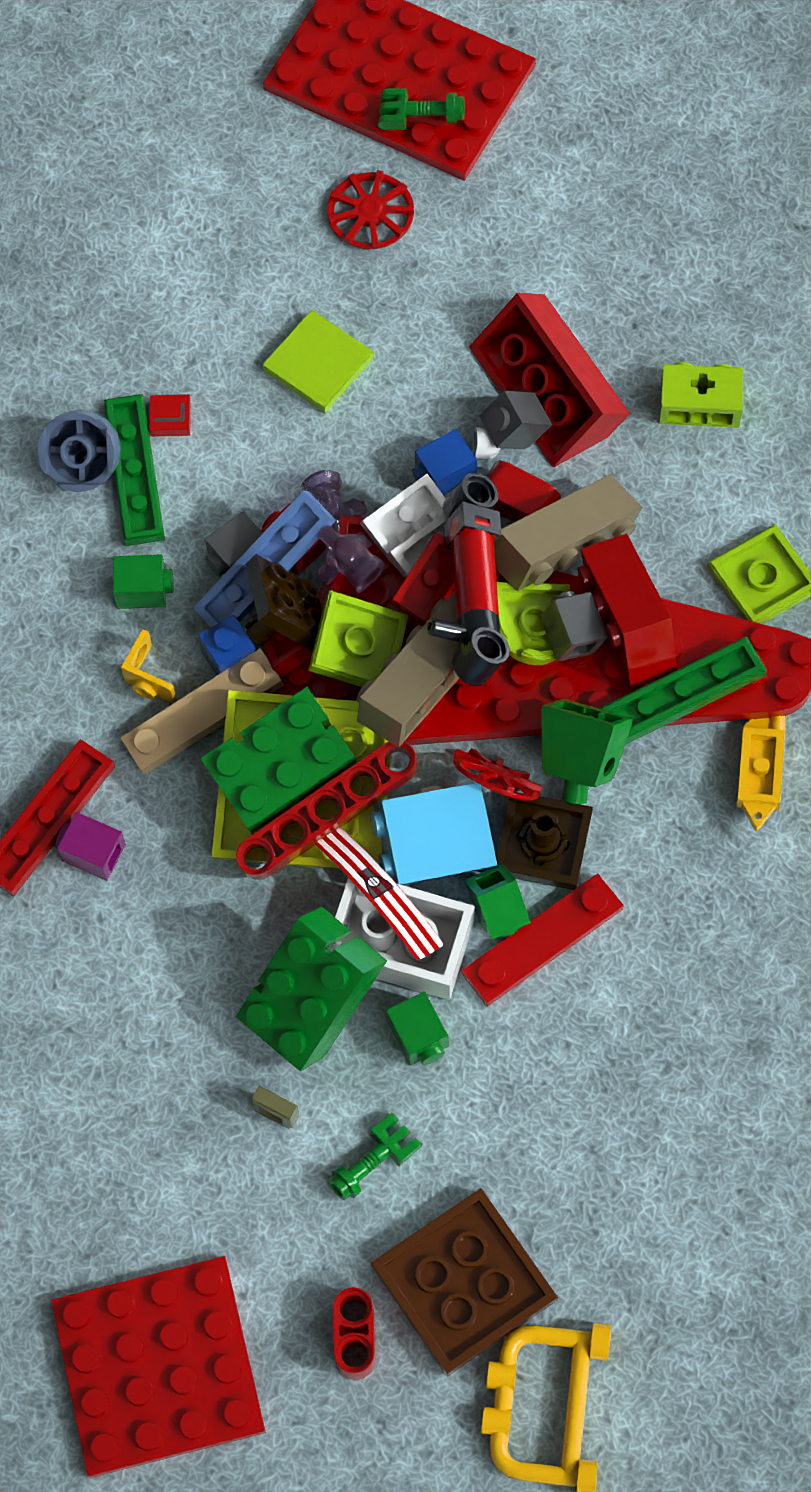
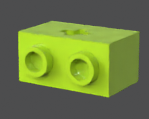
M688 362L663 364L659 424L739 428L743 407V368L732 367L728 364H715L713 366H695ZM698 391H704V394H699Z

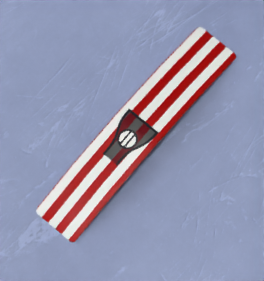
M342 828L336 829L315 842V845L367 897L417 961L443 946L441 939L395 881Z

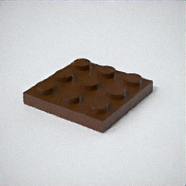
M482 1188L371 1262V1266L447 1377L558 1301V1296Z

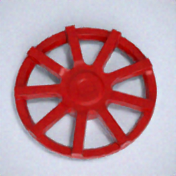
M377 170V173L366 172L356 175L352 173L334 191H331L327 206V216L332 230L342 241L361 249H379L397 242L406 234L414 218V203L404 182L401 183L397 179L384 174L383 171ZM374 181L372 192L366 194L359 182ZM382 182L394 187L385 195L378 196ZM350 186H353L359 199L351 198L342 193ZM401 194L407 206L387 205V202ZM336 202H341L354 208L334 214ZM389 213L405 214L407 218L403 227L400 228L386 215ZM350 218H356V223L345 235L337 223ZM383 223L395 235L388 240L379 242L376 226ZM362 226L370 227L372 243H362L354 240Z
M458 748L456 749L452 757L453 765L463 775L477 784L501 795L523 801H534L540 796L542 785L529 780L530 774L528 772L513 770L503 765L504 759L498 757L494 761L486 758L476 749L471 748L468 753ZM466 768H468V769H475V770H478V771H480V772H479V774L476 776L475 774H473L472 772H470V771L467 770ZM513 786L520 789L524 794L514 792L515 788Z

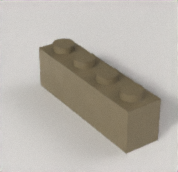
M609 474L502 528L501 537L494 543L496 569L516 591L530 584L538 586L546 581L553 572L559 569L566 571L573 567L582 558L581 548L626 533L630 536L636 528L634 522L643 507Z
M455 591L447 600L441 598L436 603L426 624L423 627L417 625L412 630L402 651L399 654L396 652L392 653L385 661L379 677L374 682L368 680L358 693L356 699L359 703L357 722L398 748L459 679L452 666L453 655L459 649L458 642L432 636L427 632L428 622L433 618L457 624Z

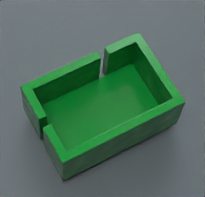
M308 687L240 731L244 740L238 744L232 737L200 758L252 835L357 763L355 756L334 725L331 726L329 718Z
M322 906L297 918L259 978L258 982L261 984L252 989L235 1016L300 1072L323 1059L387 962L384 957L358 936L334 948L331 952L327 947L347 938L351 930Z

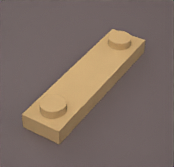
M259 648L120 738L141 772L145 774L225 724L228 690L272 694L285 685L278 674L272 669L262 649Z

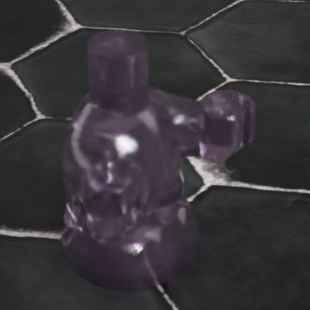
M322 470L307 477L302 482L301 488L302 491L310 492L336 520L327 530L330 542H338L341 516H363L367 513V507L364 500L352 498L349 501L343 502L340 492L342 486L340 473Z
M330 525L324 527L319 533L318 538L329 549L326 563L319 568L317 576L327 585L341 572L349 580L355 591L361 593L383 572L385 563L367 550L373 542L364 533L339 535Z

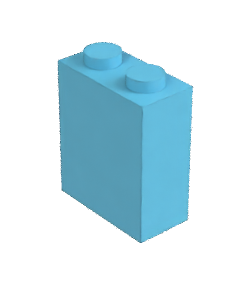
M471 783L383 800L373 804L375 812L370 813L371 828L375 838L380 837L383 854L379 855V865L396 884L407 885L497 866L481 785Z

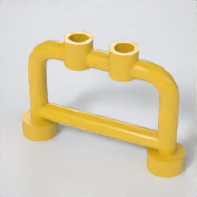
M593 1323L592 1332L536 1325L522 1326L512 1331L503 1341L499 1362L489 1361L487 1389H494L496 1391L494 1408L484 1407L481 1433L491 1435V1459L496 1468L506 1477L519 1481L577 1487L576 1492L596 1491L598 1461L580 1459L589 1363L590 1359L608 1361L611 1336L610 1324ZM533 1343L573 1348L561 1466L519 1462L514 1460L508 1452L517 1356L521 1347L526 1344Z

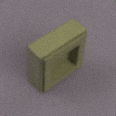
M258 1086L252 1097L255 1112L287 1129H292L299 1117L298 1106Z

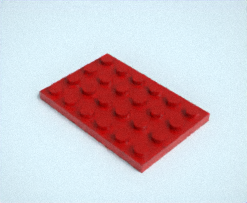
M316 0L265 78L263 89L465 181L536 66V58L406 0ZM387 88H407L408 101L419 102L446 100L447 93L456 92L457 96H464L465 117L464 120H457L456 124H448L446 116L407 117L406 130H383L378 126L379 117L381 116L379 113L380 104L382 103L380 100L381 91Z

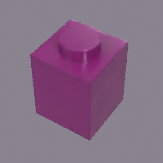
M78 812L75 813L71 823L66 822L62 826L56 839L57 849L62 862L106 881L126 846L122 831Z

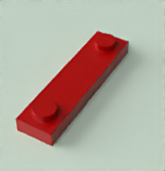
M81 739L76 743L0 840V888L13 897L17 894L56 844V839L62 826L66 822L71 823L75 813L81 812L115 768L113 760Z
M597 873L532 919L531 923L521 927L514 934L461 970V974L488 1007L623 910L624 905Z

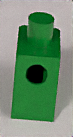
M563 698L542 705V769L546 774L565 779L562 793L563 801L572 804L587 803L589 787H597L612 781L616 774L633 718Z

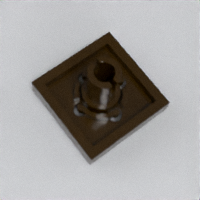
M255 554L245 566L257 616L245 625L247 629L246 634L256 644L264 645L275 632H279L313 651L322 614L318 589L311 581L307 579L301 580L287 572L281 564L277 562L271 563Z
M540 796L534 801H523L509 797L496 854L497 866L503 863L515 879L575 890L578 885L593 807ZM519 834V838L523 839L527 835V841L519 842L516 837ZM567 843H568V844H569V846H570V847H569V849H568V850H565V851H563V850H564V848H566V847H567ZM536 858L537 863H545L542 866H537L533 863V860Z

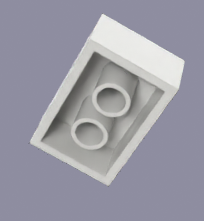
M348 878L335 918L350 929L351 932L347 938L327 948L332 952L334 948L358 936L387 960L376 979L419 992L425 991L426 994L450 1000L474 925L475 906L397 884L443 942L442 947L417 961L392 927Z

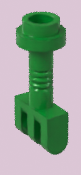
M387 88L381 91L380 100L382 103L379 110L381 116L379 117L378 126L383 130H406L407 117L446 116L448 124H456L457 120H464L465 117L464 96H457L456 92L447 93L446 100L419 102L408 101L407 88Z
M394 1113L389 1114L371 1129L370 1136L378 1144L347 1170L343 1166L338 1165L331 1171L332 1177L328 1179V1184L340 1199L355 1198L361 1192L358 1183L389 1156L400 1167L422 1147V1143L417 1138L410 1141L404 1148L399 1145L411 1133L405 1125L392 1135L387 1132L399 1121Z

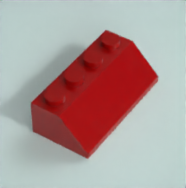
M516 293L469 346L501 393L503 391L535 393L553 424L535 442L553 467L608 438L630 415V412L545 294Z

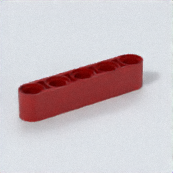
M405 741L399 748L390 742H386L245 839L239 845L236 852V860L241 870L248 877L255 880H263L270 877L315 846L316 841L341 828L373 806V804H376L408 782L417 770V758L413 747ZM394 752L405 753L410 759L408 766L402 771L395 772L386 766L387 758ZM368 776L374 781V788L369 794L358 796L351 791L352 782L357 777ZM333 800L339 804L338 814L333 819L322 820L316 816V809L322 801ZM290 824H297L304 829L302 839L292 845L284 843L281 840L283 829ZM255 848H262L268 852L267 863L259 869L249 868L246 864L248 853Z

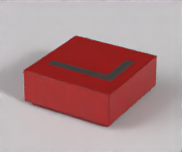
M190 394L150 395V436H190Z

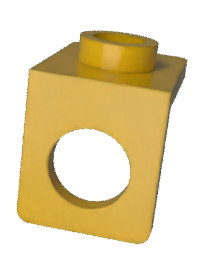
M142 629L121 666L124 681L132 685L133 691L143 698L153 700L156 696L173 704L177 699L174 686L139 669L152 647L149 631Z

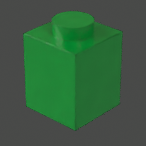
M162 554L113 556V594L117 609L166 607V594L174 592L173 570L165 568Z
M503 863L464 880L472 904L475 906L477 919L492 940L497 937L510 936L520 927L531 923L517 881Z
M425 991L386 1010L387 1022L410 1066L419 1061L423 1066L431 1064L445 1054L443 1049L449 1047V1036Z

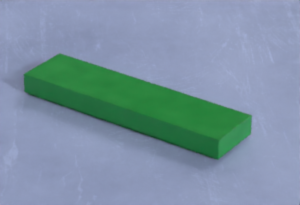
M143 394L105 399L106 419L118 433L121 445L120 460L114 470L125 547L164 541L165 534Z
M746 636L599 709L633 718L626 744L765 677L767 669Z

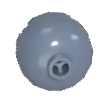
M87 410L64 412L55 417L40 434L37 448L40 466L46 475L49 474L60 488L73 492L93 490L108 480L119 464L121 453L118 433L112 424L97 412Z

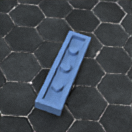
M303 490L201 598L193 609L210 627L232 615H235L240 623L255 607L245 564L257 554L271 563L277 562L281 564L288 572L336 520L310 492Z

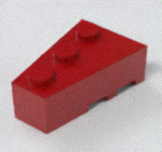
M626 533L581 548L583 566L577 568L581 585L585 591L590 590L605 625L609 641L615 649L630 688L633 689L658 680L676 671L677 662L671 616L628 534Z

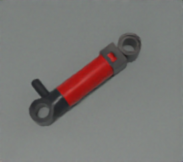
M480 473L466 474L443 503L444 515L448 519L444 524L445 548L453 550L457 624L433 618L427 625L429 635L458 642L459 649L452 658L453 670L462 681L474 686L485 684L507 660L510 652L508 642L500 634L494 543L502 535L500 512L491 509L498 501L499 494L494 483Z

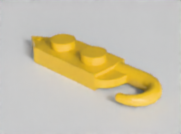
M786 716L751 719L743 726L737 808L743 809L755 831L762 827L773 811H779Z

